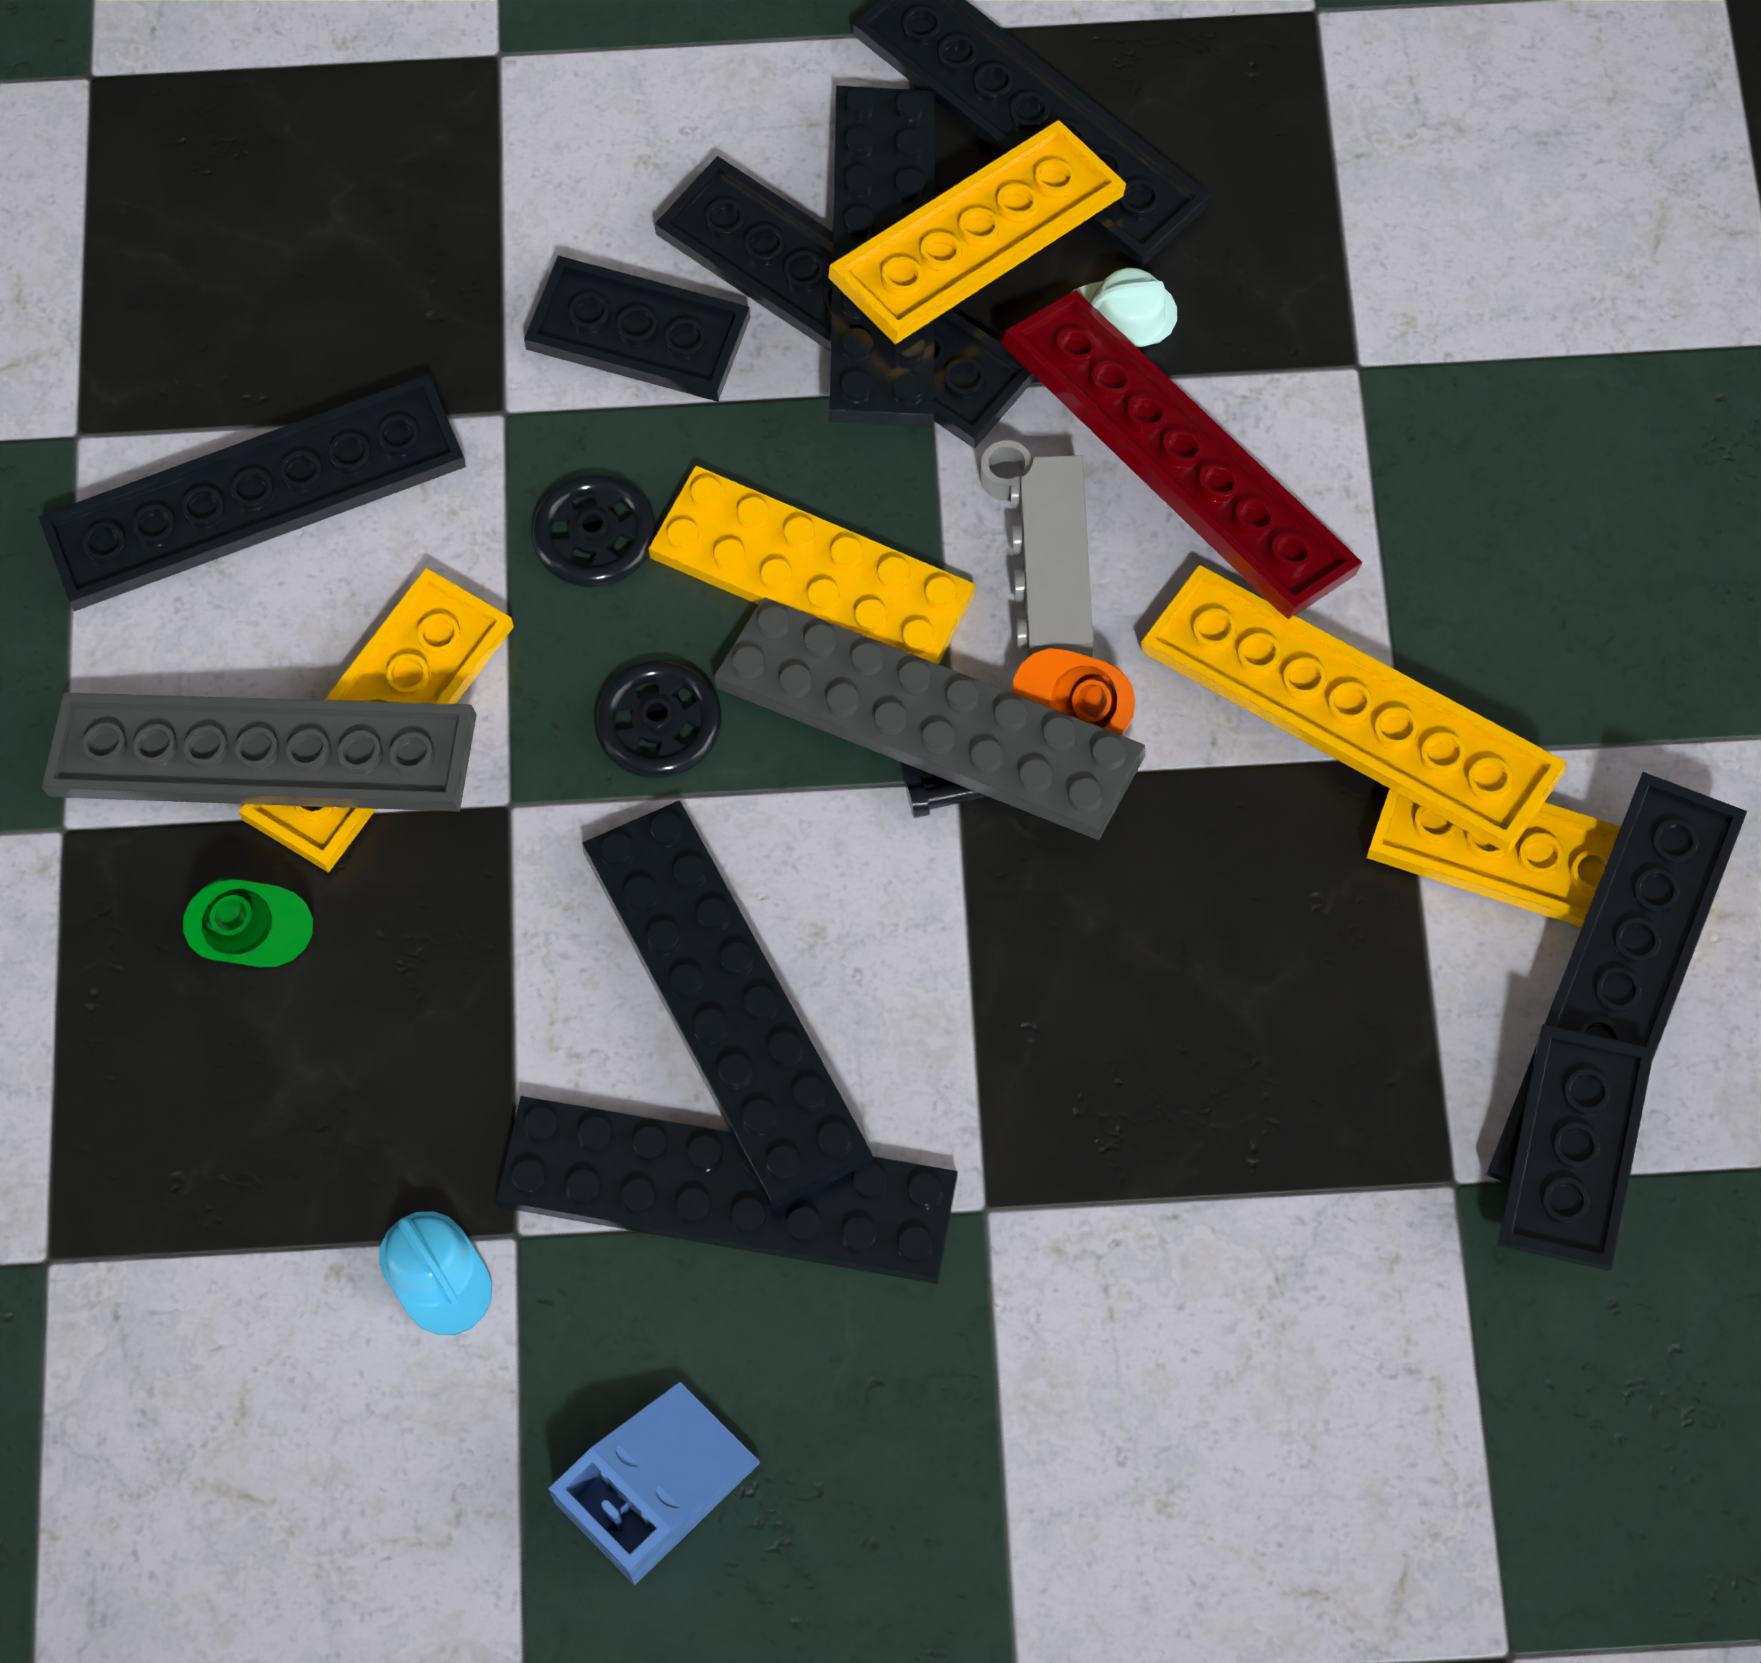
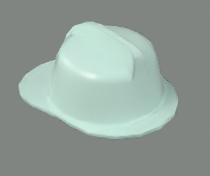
M1124 268L1114 271L1104 281L1090 283L1072 291L1077 290L1136 347L1161 342L1171 334L1177 322V306L1172 295L1165 289L1164 283L1158 281L1150 273L1138 268Z

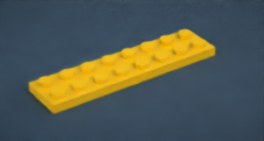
M1201 565L1196 568L1141 641L1142 653L1508 854L1566 770V761L1306 621L1294 615L1290 619L1286 618L1265 599Z

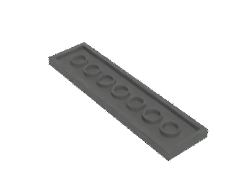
M766 597L759 603L714 676L716 688L1096 840H1100L1145 758V744Z
M63 692L42 789L49 797L460 812L477 714L472 705Z

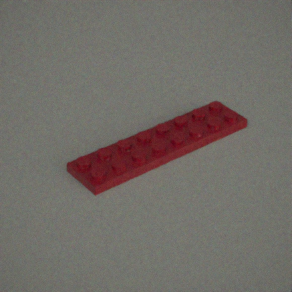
M1077 290L1006 330L1001 344L1286 618L1290 619L1293 615L1296 616L1357 574L1363 562Z

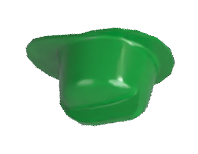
M224 877L208 883L189 901L183 915V934L189 947L201 957L255 967H278L293 961L306 949L313 934V917L307 903L294 891L277 885L253 882L237 877Z

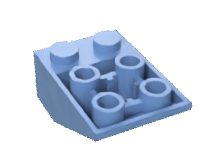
M679 1382L592 1446L548 1489L557 1507L635 1586L760 1464V1461Z

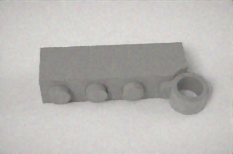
M1013 440L997 441L991 444L982 455L981 483L984 490L990 496L999 500H1010L1011 509H1021V523L1012 524L1013 555H1023L1024 569L1014 570L1015 602H1025L1026 617L1017 618V648L1028 649V657L1033 653L1049 648L1069 650L1092 657L1094 642L1083 455L1033 457L1032 459L1029 450L1021 443ZM1012 462L1023 471L1017 477L1003 479L994 475L991 469L998 463Z

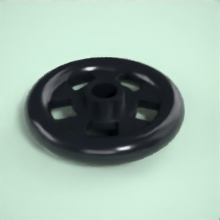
M601 474L575 477L555 487L544 497L538 506L532 524L533 547L542 564L559 579L570 584L585 587L610 585L630 576L647 559L649 547L656 534L654 513L642 493L622 479ZM594 495L596 505L585 506L577 511L574 510L573 500ZM619 502L625 505L632 514L622 522H618L616 515L610 510L611 507ZM554 522H568L567 532L569 538L553 539L552 528ZM592 522L602 525L596 532H588L584 529L586 525ZM619 536H622L632 543L627 551L618 557L610 552L609 549L615 545ZM578 550L585 554H595L591 566L572 562L571 558L574 551Z
M665 660L643 662L619 673L602 692L595 712L596 735L607 756L622 769L635 775L649 778L678 775L700 763L714 747L722 721L720 702L710 683L694 669L677 662ZM656 682L659 693H651L641 699L637 698L634 691L635 688L646 683ZM682 688L690 692L697 701L687 709H683L680 702L673 697ZM657 710L667 713L666 718L659 722L651 721L648 718L652 712ZM632 711V729L617 730V712ZM684 724H689L698 730L693 740L687 746L675 740L681 733ZM644 740L652 744H661L658 757L637 753L639 741Z

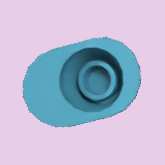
M429 1211L415 1212L405 1216L387 1231L380 1245L379 1264L384 1278L408 1315L422 1329L436 1335H457L472 1329L485 1316L492 1300V1281L484 1262L463 1230L450 1217Z

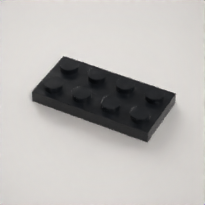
M558 255L525 335L524 342L526 350L719 402L751 318L750 307Z
M1542 1024L1497 1246L1610 1271L1613 1268L1655 1049Z

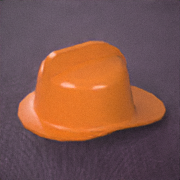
M1045 649L1033 653L1022 662L1013 678V694L1122 735L1127 730L1134 716L1135 695L1131 682L1119 668L1093 657L1064 649Z

